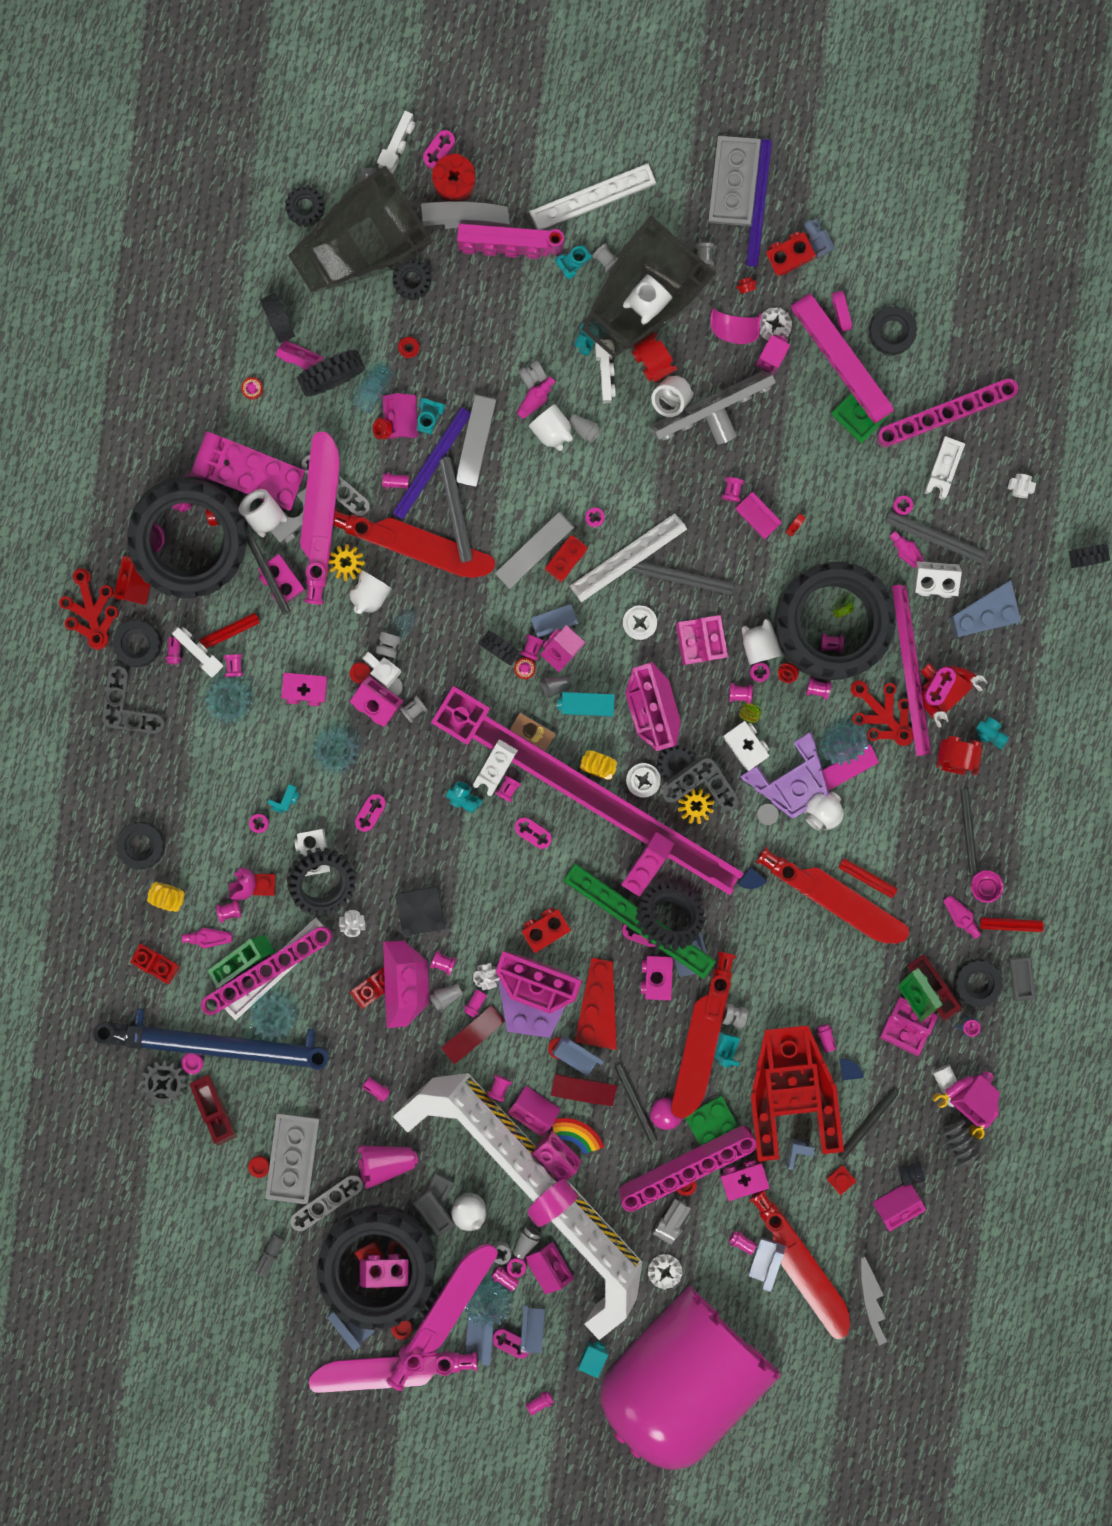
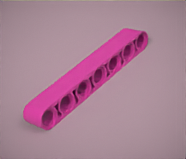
M808 293L793 303L791 308L869 418L876 424L894 412L891 403L814 297Z
M1005 379L887 425L878 432L876 437L877 443L881 447H891L1006 402L1017 394L1018 385L1012 379ZM1003 385H1008L1011 388L1010 395L1003 393ZM983 393H988L991 396L992 400L990 403L983 401ZM963 401L971 403L972 408L970 411L963 409ZM944 408L951 411V418L948 419L942 415ZM923 416L931 418V426H925L922 423ZM903 424H909L912 427L911 434L903 432ZM883 432L891 433V442L883 440Z
M325 926L314 929L206 996L201 1002L202 1011L207 1015H213L329 944L333 936L332 931ZM322 930L327 933V940L325 942L318 941V931ZM300 942L308 944L309 951L306 954L299 951L298 945ZM286 953L290 956V964L284 965L281 963V954ZM264 965H269L272 968L270 976H265L262 973ZM246 976L253 978V987L249 988L244 985V978ZM228 987L235 990L236 995L234 999H229L226 996L225 991ZM209 999H214L217 1002L216 1010L208 1008L207 1002Z
M740 1126L622 1185L618 1192L622 1207L626 1211H635L752 1153L757 1144L751 1129L747 1126Z

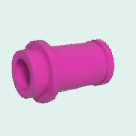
M387 472V474H383L382 487H386V489L389 487L408 489L409 475H393Z
M169 637L168 651L165 659L167 664L179 665L182 657H180L181 642L175 637L173 639Z
M475 989L467 1006L464 1005V1012L475 1018L476 1014L479 1015L478 1011L488 995Z
M829 1024L818 1026L816 1034L820 1036L824 1053L837 1049L831 1032L833 1028Z
M371 1077L367 1079L362 1089L377 1097V1101L381 1100L384 1102L391 1092L388 1090V1086H382L371 1079Z
M733 1231L728 1240L732 1247L736 1246L749 1255H752L757 1247V1243L743 1236L741 1231Z
M497 1266L491 1274L494 1282H499L510 1292L519 1283V1280L507 1273L504 1267L500 1268Z
M543 1391L540 1396L525 1405L533 1416L545 1407H551L554 1399L549 1391Z

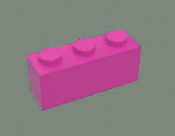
M656 832L629 870L622 886L640 897L668 857L675 843Z

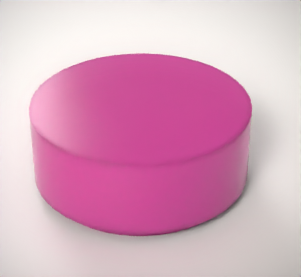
M188 1053L183 1057L181 1065L186 1073L196 1074L203 1068L204 1061L201 1055Z

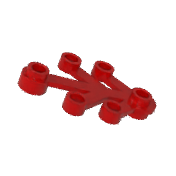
M79 568L75 570L73 580L80 586L85 608L67 596L59 600V605L62 609H69L89 621L91 629L79 624L78 619L74 617L67 618L64 624L68 630H75L87 637V642L91 648L100 650L107 646L109 642L107 631L114 619L119 616V609L117 607L108 606L105 609L106 617L99 626L98 617L108 599L114 595V589L108 585L102 586L99 590L100 596L94 605L89 588L92 574L88 569ZM83 573L84 579L80 581L78 575ZM105 588H108L110 590V593L107 596L104 595ZM65 599L69 600V605L67 607H65L63 603ZM113 608L115 615L111 617L109 611ZM70 620H74L75 625L72 628L69 626ZM96 635L100 636V642L98 643L94 640Z
M861 680L853 682L850 686V693L856 698L861 697L877 714L864 715L862 713H855L852 716L853 724L857 726L863 724H887L893 730L879 731L876 728H871L867 731V738L870 741L893 739L900 746H907L912 743L914 735L913 729L908 726V710L910 709L908 699H901L897 704L900 710L899 724L893 719V699L896 693V686L892 683L883 686V693L885 694L883 708L867 691L868 687L865 682ZM857 685H861L863 687V691L861 693L856 692ZM887 686L893 687L891 694L886 692ZM902 701H906L908 703V707L906 709L901 708ZM857 715L862 717L861 723L855 721ZM871 731L877 732V737L875 739H872L870 737ZM902 731L907 733L906 739H901L900 733Z

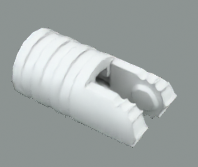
M949 1064L932 1072L942 1094L945 1093V1089L957 1081ZM948 1098L947 1104L951 1107H954V1105L950 1103L951 1098Z

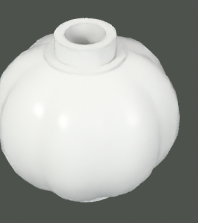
M831 792L828 796H823L824 793H817L805 804V806L807 805L805 811L806 821L811 827L816 830H830L841 823L844 811L840 804L841 798L836 793Z

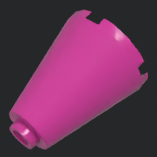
M362 1145L357 1148V1153L362 1155V1159H358L362 1182H366L365 1189L410 1171L418 1163L417 1153L412 1151L411 1147Z

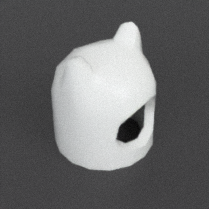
M646 274L624 301L623 307L625 309L632 308L641 316V323L646 324L660 313L671 301L672 296L654 278Z
M667 376L653 391L651 396L654 409L665 417L679 415L693 398L690 384L680 376ZM659 398H661L664 402L669 404L674 409H663L660 405Z
M556 404L548 408L529 425L530 429L544 445L555 447L559 451H562L565 441L571 442L573 439L570 434L571 425Z
M264 489L253 491L240 503L239 513L261 537H264L266 532L274 530L280 522L285 523L287 521V517L282 509ZM254 499H265L259 508L252 512L250 511V504Z
M362 570L359 575L358 584L349 594L350 600L355 606V613L361 614L363 612L372 613L377 611L392 588Z
M765 619L763 625L752 629L747 626L742 627L743 645L749 665L783 655L777 634L769 619Z
M474 1193L462 1194L454 1201L451 1212L452 1220L457 1227L465 1231L480 1229L487 1214L484 1200Z

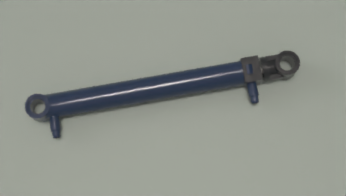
M138 1008L134 1024L128 1026L127 1024L104 1021L93 1030L94 1040L102 1045L113 1044L135 1049H156L308 1067L315 1070H321L330 1060V1053L325 1047H313L314 1029H308L305 1045L152 1028L143 1025L144 1010ZM102 1027L109 1029V1038L101 1036L100 1031ZM314 1053H321L324 1056V1062L316 1063L313 1059Z

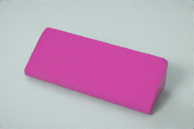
M870 744L822 769L828 791L879 763Z

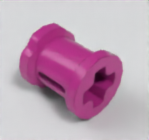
M726 477L725 493L721 499L740 502L739 494L744 480Z
M822 633L820 652L834 651L842 654L844 635L834 637L826 636L825 633Z
M527 634L526 638L528 640L520 655L538 661L537 655L545 641Z
M242 654L223 656V659L226 660L225 677L244 676V673L241 671Z
M810 676L806 695L813 694L827 700L831 689V681L826 683L814 680V677Z
M731 683L729 702L737 700L746 701L747 704H751L752 685L745 687L736 686L734 683Z
M505 775L499 791L496 790L495 794L511 803V798L517 787H521L522 784Z
M238 900L222 906L220 904L216 905L220 923H224L225 920L234 917L242 918Z
M437 950L430 968L433 969L435 967L450 976L457 958L447 957L440 954V951Z
M495 1074L491 1090L487 1091L486 1094L495 1100L504 1102L505 1092L508 1085L512 1084V1081Z

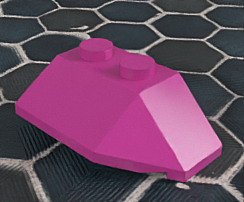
M653 662L632 668V675L625 694L637 735L653 746L656 751L676 746L681 720L669 680Z
M403 940L383 942L386 1027H405L429 1004L428 961Z
M502 951L496 973L500 977L510 999L549 1014L575 1002L582 980L566 971Z

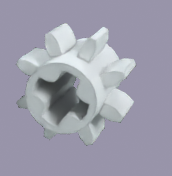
M1016 474L1015 478H1011L1008 489L1013 490L1012 496L1028 498V494L1034 493L1036 483L1031 482L1032 476Z
M355 910L345 912L344 917H339L340 932H344L348 937L358 936L360 930H365L364 915L360 916V913Z
M491 963L477 966L478 971L473 975L475 984L478 987H482V990L497 987L495 982H498L500 979L496 973L497 968L492 966Z

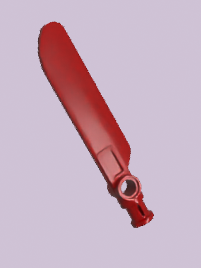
M335 508L333 526L345 530V533L457 576L467 578L481 577L491 573L495 567L493 557L470 548L472 560L462 563L456 542L396 519L387 518L373 523L366 518L353 514L351 516L343 514ZM357 524H366L368 527L367 532L359 534L355 530Z
M766 846L756 858L755 863H761L770 869L771 874L871 939L882 943H900L907 939L909 928L904 923L821 869L814 867L801 870L782 856L777 857L768 851ZM786 866H790L792 869V874L788 878H785L782 874Z
M717 952L719 957L716 969H713L709 983V992L696 1001L671 1105V1112L675 1117L686 1118L700 1106L705 1097L733 974L731 973L733 959H736V955ZM717 979L725 981L726 986L724 990L717 991L715 989L714 983Z
M766 1190L753 1193L748 1200L753 1202L760 1211L759 1216L773 1234L772 1241L786 1246L781 1265L831 1336L835 1339L844 1338L850 1328L849 1312L844 1300L789 1224L782 1211L775 1203L769 1200L765 1194ZM773 1216L780 1217V1221L776 1224L769 1222Z

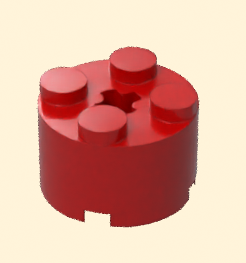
M460 154L444 156L435 164L432 170L434 189L441 199L449 202H463L472 195L476 185L475 170L471 162ZM451 176H454V177H457V176H458V181L455 182L454 180H451L450 177H451Z
M656 333L634 345V351L631 352L637 363L642 362L645 367L642 372L648 382L653 380L654 383L677 370L676 365L671 367L670 363L673 359L662 341L654 339L658 336Z
M948 736V739L940 741L936 768L942 766L941 770L961 775H965L966 771H971L973 776L979 774L983 752L981 742H960L961 738Z

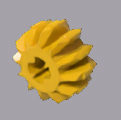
M348 544L345 545V551H342V548L338 546V555L334 552L330 553L332 557L336 558L335 560H329V564L336 565L330 569V572L338 571L335 576L337 579L344 574V581H348V574H350L352 579L355 580L356 575L353 572L357 571L360 574L362 570L357 567L365 566V562L357 561L363 557V554L355 555L358 550L357 547H354L349 552L350 547ZM351 558L350 562L352 565L342 568L344 564L341 561Z
M588 750L582 757L580 768L585 773L605 780H611L616 771L617 761L601 753Z
M700 788L697 795L695 794V789L690 791L691 796L688 793L684 795L687 798L686 801L683 799L678 800L679 803L685 804V807L678 808V811L686 810V813L681 816L682 819L691 815L689 818V823L691 824L694 821V817H696L697 823L701 824L700 816L708 820L709 817L705 812L713 813L714 811L707 808V805L714 804V801L706 802L710 794L706 793L701 797L703 789ZM692 801H700V811L691 810L690 807L692 805L690 804Z
M155 882L148 891L147 901L157 908L176 912L183 905L185 893L175 886Z

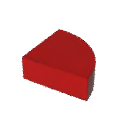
M799 513L785 533L790 537L793 536L806 520V517Z

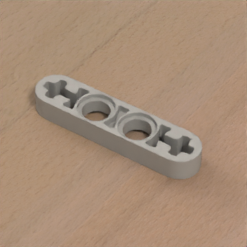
M310 455L306 456L302 461V469L305 470L307 475L308 465L306 463L310 461ZM339 476L336 499L358 517L366 516L370 511V504L367 499ZM342 487H347L350 490V496L347 499H341L338 496V491ZM354 494L358 496L355 498L358 503L365 502L364 507L366 510L364 512L361 510L356 512L357 507L352 502L350 506L347 505L353 499Z
M351 1174L309 1202L308 1205L306 1204L291 1217L290 1224L292 1228L296 1231L306 1230L357 1195L363 1187L362 1178L357 1174ZM350 1179L353 1181L357 1180L359 1182L357 1184L358 1189L350 1188L347 1190V1193L350 1195L346 1196L345 1191L340 1186L343 1185L346 1188L350 1184ZM332 1191H339L341 1193L342 1199L339 1202H333L330 1199ZM315 1203H321L324 1206L322 1214H315L313 1212L312 1206ZM308 1209L309 1215L314 1219L311 1221L310 1217H308L304 1221V1226L301 1224L297 1225L295 1223L297 1220L296 1216L304 1217L307 1214L304 1210Z

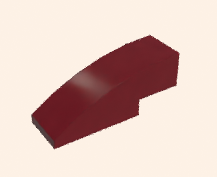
M924 954L906 966L910 973L919 968L921 973L927 977L933 991L939 995L943 1005L936 1012L943 1022H946L962 1011L961 1006Z
M491 1005L443 1044L441 1049L455 1065L505 1021Z
M555 1073L550 1096L613 1106L617 1085Z
M210 1075L189 1083L213 1143L220 1146L237 1138L238 1136Z

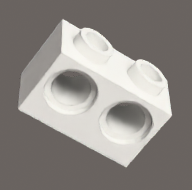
M916 561L913 582L915 593L921 596L937 594L944 598L958 596L962 574L960 566L957 564ZM924 577H931L928 583L921 582ZM945 579H953L950 584H943Z
M324 829L298 833L297 838L294 839L296 851H300V854H303L304 857L308 855L307 850L311 849L312 853L316 852L315 848L320 847L321 851H324V848L327 847ZM308 836L315 838L316 845L314 848H308L305 845V839ZM321 865L318 869L308 871L305 876L330 872L332 868L328 865Z

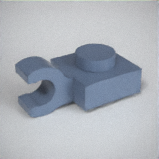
M818 219L809 220L804 223V227L810 236L809 241L817 256L816 259L835 249L827 230L821 231Z

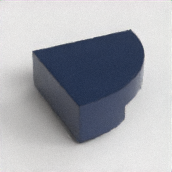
M749 868L737 885L746 889H756L763 886L767 880L752 868Z
M839 1058L842 1080L864 1078L862 1070L856 1063L845 1058Z

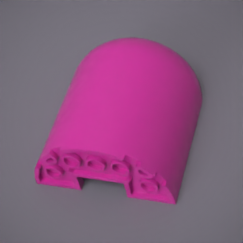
M688 1286L607 1371L601 1385V1405L608 1422L616 1432L614 1436L622 1444L625 1442L630 1447V1452L636 1458L642 1457L652 1465L663 1469L679 1470L690 1467L705 1457L782 1374L751 1344L748 1345L721 1319L720 1314L691 1286Z

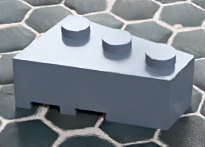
M1011 580L949 617L954 638L1021 622Z

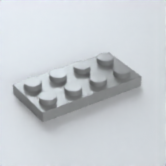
M718 136L709 223L752 226L761 139Z
M277 1112L265 1199L308 1205L320 1118Z

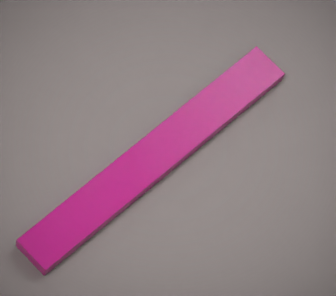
M906 585L892 586L916 756L931 754L926 714L921 696L922 687Z

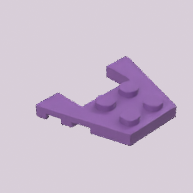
M811 731L794 741V745L805 759L800 765L769 783L758 765L740 776L742 780L748 782L756 791L770 799L775 806L792 819L806 811L807 805L805 806V804L815 794L824 793L823 796L829 795Z
M499 979L507 1032L550 1038L565 1007L549 1014L512 1000L505 990L501 979Z

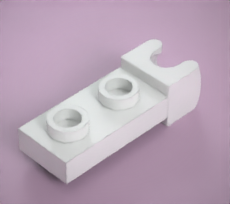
M404 111L387 150L383 149L378 158V168L391 174L394 173L399 163L398 153H403L407 143L404 141L407 133L411 134L415 127L413 114Z
M612 341L595 342L596 361H600L602 401L603 404L611 403L612 397H615V384H611L610 376H614V363H609V360L613 359Z
M946 436L943 438L924 490L925 494H929L933 487H938L940 489L939 498L941 500L946 499L965 443Z
M176 626L170 632L201 662L199 666L210 677L216 675L223 667L213 655H206L208 650L200 642L195 644L190 639L192 635L184 627L180 630Z
M498 740L473 786L478 788L480 784H486L488 786L487 795L491 796L518 750Z

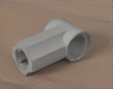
M674 1198L664 1217H661L657 1222L652 1234L671 1245L680 1231L679 1227L691 1208Z

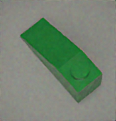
M266 935L251 938L207 971L217 989L274 955L275 951Z

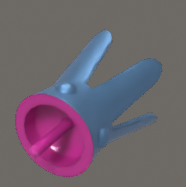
M963 1015L964 1023L957 1024V1029L965 1032L963 1034L964 1037L978 1035L980 1025L977 1018L974 1017L971 1020L967 1015Z

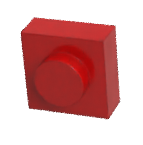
M254 874L256 887L253 895L275 896L276 874Z
M842 1164L826 1177L840 1195L857 1182Z

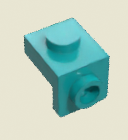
M289 784L281 803L269 799L267 804L272 805L270 809L279 813L289 811L291 805H296L300 793L297 790L299 787Z
M719 1032L714 1058L718 1060L719 1065L730 1068L731 1065L739 1067L740 1062L733 1059L740 1041L739 1037Z

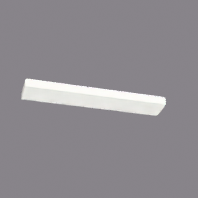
M647 163L529 211L536 230H545L656 185V181Z
M674 513L570 585V588L578 599L583 602L687 530L685 524Z
M314 918L282 949L324 925L317 918ZM320 930L317 932L318 941L321 942L327 937L325 931ZM300 942L298 949L301 953L306 954L309 951V946L305 942ZM283 953L280 956V961L282 964L288 965L291 958L288 954ZM264 965L262 973L265 976H270L272 968L269 965ZM294 966L224 1009L236 1021ZM253 978L248 979L244 985L249 988L253 987ZM234 992L229 999H234L236 993Z

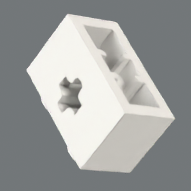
M743 721L722 737L744 768L749 771L769 757L767 752L770 749L763 740L759 742L755 734L757 731L750 722L746 724ZM743 740L752 741L751 750L743 749L742 746L745 744Z

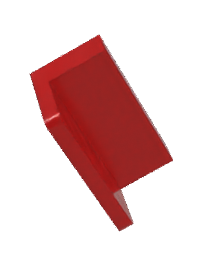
M122 556L113 598L146 605L150 584H147L137 573L130 557Z

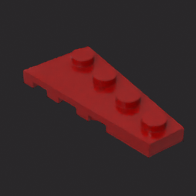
M591 957L575 1042L617 1050L613 962Z

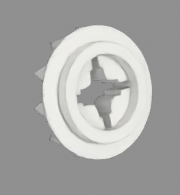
M771 307L762 313L760 334L764 339L769 340L771 335L774 337L780 335L786 338L790 334L792 320L788 312L781 308ZM778 316V324L783 327H777L772 333V325L769 322H773Z
M646 606L630 608L623 618L625 632L637 640H644L650 637L657 627L656 615ZM633 616H635L638 619L647 616V618L644 621V625L647 628V630H645L642 627H638L634 630L633 628L635 627L634 625L636 624V621L633 618Z
M640 763L629 770L626 782L628 789L634 795L649 797L659 789L661 778L654 766ZM647 772H649V774L647 775V780L652 785L650 786L644 784L639 789L638 787L640 781L637 779V777H635V775L643 777Z
M667 1254L659 1255L649 1264L648 1276L656 1287L664 1290L673 1288L680 1282L682 1267L675 1257ZM670 1265L669 1273L671 1276L665 1275L661 1279L662 1273L658 1267L666 1269Z

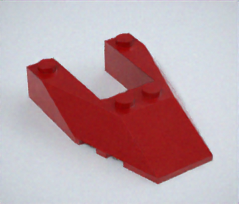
M803 1025L765 1030L751 1092L753 1136L757 1144L755 1148L756 1159L758 1162L780 1159L775 1116L815 1112L820 1152L822 1154L844 1152L837 1087L809 1026Z

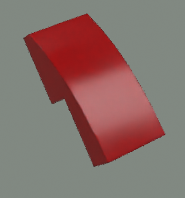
M139 944L130 960V963L144 972L152 974L166 984H171L180 968L179 964L143 944Z
M384 967L349 992L361 1009H364L385 993Z

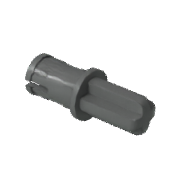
M273 1234L266 1250L262 1251L263 1256L255 1269L256 1274L262 1277L267 1275L274 1260L278 1259L277 1255L286 1241L283 1237Z

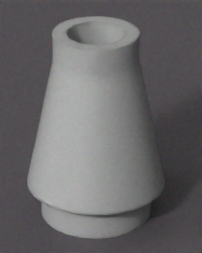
M574 414L569 420L571 427L586 442H594L600 434L601 428L595 422L580 417L577 414Z
M458 984L433 991L434 994L429 997L438 1011L440 1009L444 1010L463 994Z
M531 1226L521 1229L513 1254L520 1259H524L527 1253L540 1241V1232Z

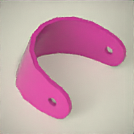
M713 308L711 313V329L718 338L726 342L736 344L752 343L759 337L763 314L760 313L759 317L755 318L736 317L718 312L716 308Z
M565 1179L560 1180L531 1205L528 1215L538 1227L544 1226L568 1209L577 1200L578 1195Z

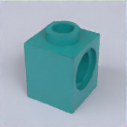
M588 1341L578 1363V1370L598 1378L608 1357V1350L605 1349L606 1346L597 1341H594V1343Z

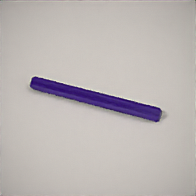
M761 139L752 226H750L746 265L749 267H757L759 261L772 141L768 139Z
M460 408L394 509L393 514L398 518H405L439 466L440 459L444 458L469 420L471 413L467 409Z

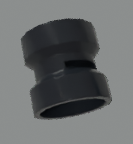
M919 1161L913 1162L909 1168L906 1165L898 1166L903 1187L910 1186L912 1181L917 1183L925 1182L924 1173Z

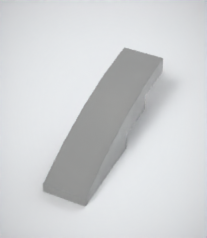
M476 202L421 203L423 226L445 224V229L458 228V224L510 227L507 206Z
M475 395L456 477V482L475 487L478 484L497 399Z
M559 512L495 574L511 589L575 527Z
M861 1253L858 1255L862 1300L878 1344L882 1345L887 1340L878 1322L884 1320L885 1317L876 1299L884 1295L865 1256Z

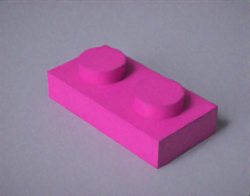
M287 340L280 345L276 356L282 358L285 362L298 365L303 370L316 365L318 362H322L324 357Z

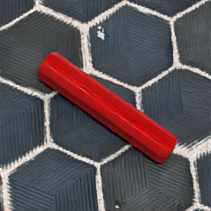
M252 613L201 638L200 643L208 649L259 624L260 619L256 613Z
M842 859L839 863L838 868L890 898L895 896L897 888L847 859Z
M980 918L981 929L1043 932L1044 923L1041 920Z

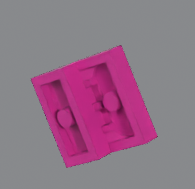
M721 615L675 623L683 665L728 657Z
M899 997L879 1038L915 1056H919L927 1037L931 1034L938 1015L932 1014L926 1020L920 1022L907 1000Z

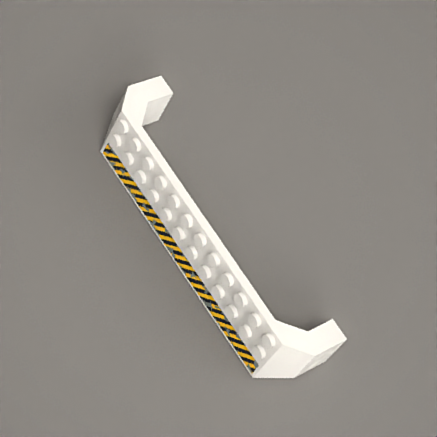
M469 1073L432 1078L411 1096L393 1116L407 1133L427 1115L458 1119L533 1202L550 1187L559 1182L533 1156L532 1153L536 1146L496 1102L487 1096L484 1089ZM569 1183L577 1193L578 1198L552 1222L605 1279V1297L594 1306L585 1322L587 1328L600 1340L623 1322L630 1313L637 1299L642 1261Z

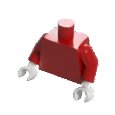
M928 663L920 671L928 679L922 686L923 706L929 715L935 719L937 727H942L939 722L940 719H945L947 723L949 722L946 713L973 688L971 684L978 691L983 690L978 686V683L981 681L986 684L988 683L983 676H977L965 668L949 666L948 668H951L956 674L955 682L945 700L939 705L932 706L926 702L924 694L937 670ZM949 672L940 674L942 677L940 685H943L945 681H950L951 678L948 677ZM937 688L935 692H930L929 695L932 696V701L940 699L938 696L940 688Z

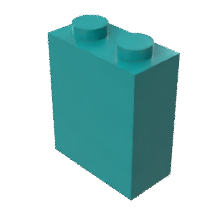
M562 692V697H558L557 710H561V715L613 717L615 694Z

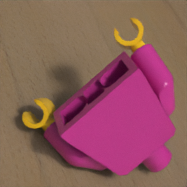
M983 1071L981 1076H966L945 1089L943 1095L935 1093L932 1096L933 1101H937L942 1097V1101L937 1104L941 1108L945 1107L948 1103L947 1099L951 1098L950 1103L974 1123L970 1125L968 1133L974 1135L977 1139L984 1137L983 1129H987L999 1115L998 1100L1000 1093L991 1085L994 1076L987 1071Z

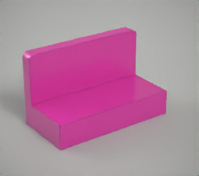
M401 393L383 396V418L389 419L392 423V433L388 439L401 437L417 438L416 396Z
M753 492L735 508L764 540L782 523Z
M525 1086L507 1114L543 1137L554 1123L560 1108Z
M902 1185L873 1202L889 1232L926 1211L912 1185L907 1187Z
M553 1242L546 1244L539 1251L525 1257L527 1264L545 1294L561 1290L574 1279Z

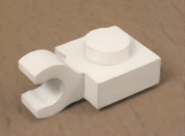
M367 652L362 658L368 666L374 669L370 674L387 688L390 687L401 673V670L385 657L379 662L372 654Z

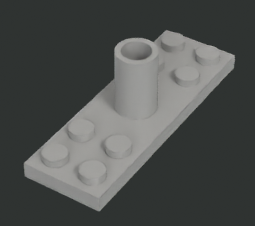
M763 370L684 408L677 416L666 417L648 427L651 434L657 439L667 440L674 436V432L680 429L682 431L688 430L694 426L693 423L706 418L716 443H726L737 435L725 407L738 401L740 403L748 401L752 398V394L758 391L759 393H764L770 390L771 385L776 382L773 375Z

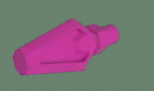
M549 376L539 386L530 388L517 414L524 419L546 403L547 393L551 391V386L556 381Z
M896 531L889 536L894 542L893 545L898 550V557L913 568H916V561L925 562L914 542L906 541Z
M951 895L943 900L956 927L964 928L967 934L970 933L974 939L981 935L976 928V923L973 922V913Z
M203 927L197 933L182 934V943L198 944L204 949L232 942V933Z

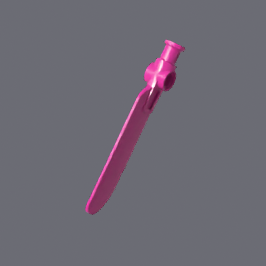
M317 432L312 438L300 546L309 558L306 568L308 593L304 602L322 605L324 602L322 600L323 587L326 586V579L329 573L328 565L340 470L339 450L334 439L327 432ZM314 566H319L322 569L320 577L314 575Z
M491 1244L478 1246L460 1261L410 1343L400 1349V1358L396 1363L397 1368L392 1376L386 1380L392 1388L403 1391L408 1377L423 1367V1357L425 1354L438 1349L443 1344L496 1259L498 1253L494 1246Z
M443 1351L436 1355L424 1356L423 1367L408 1377L404 1387L425 1385L434 1374L447 1376L450 1373H459L460 1370L473 1369L478 1371L477 1351L472 1354L460 1355L459 1352ZM400 1357L332 1361L324 1364L309 1378L310 1389L313 1392L320 1393L392 1388L386 1380L394 1373L397 1368L396 1363ZM440 1360H448L451 1366L447 1368L441 1366Z

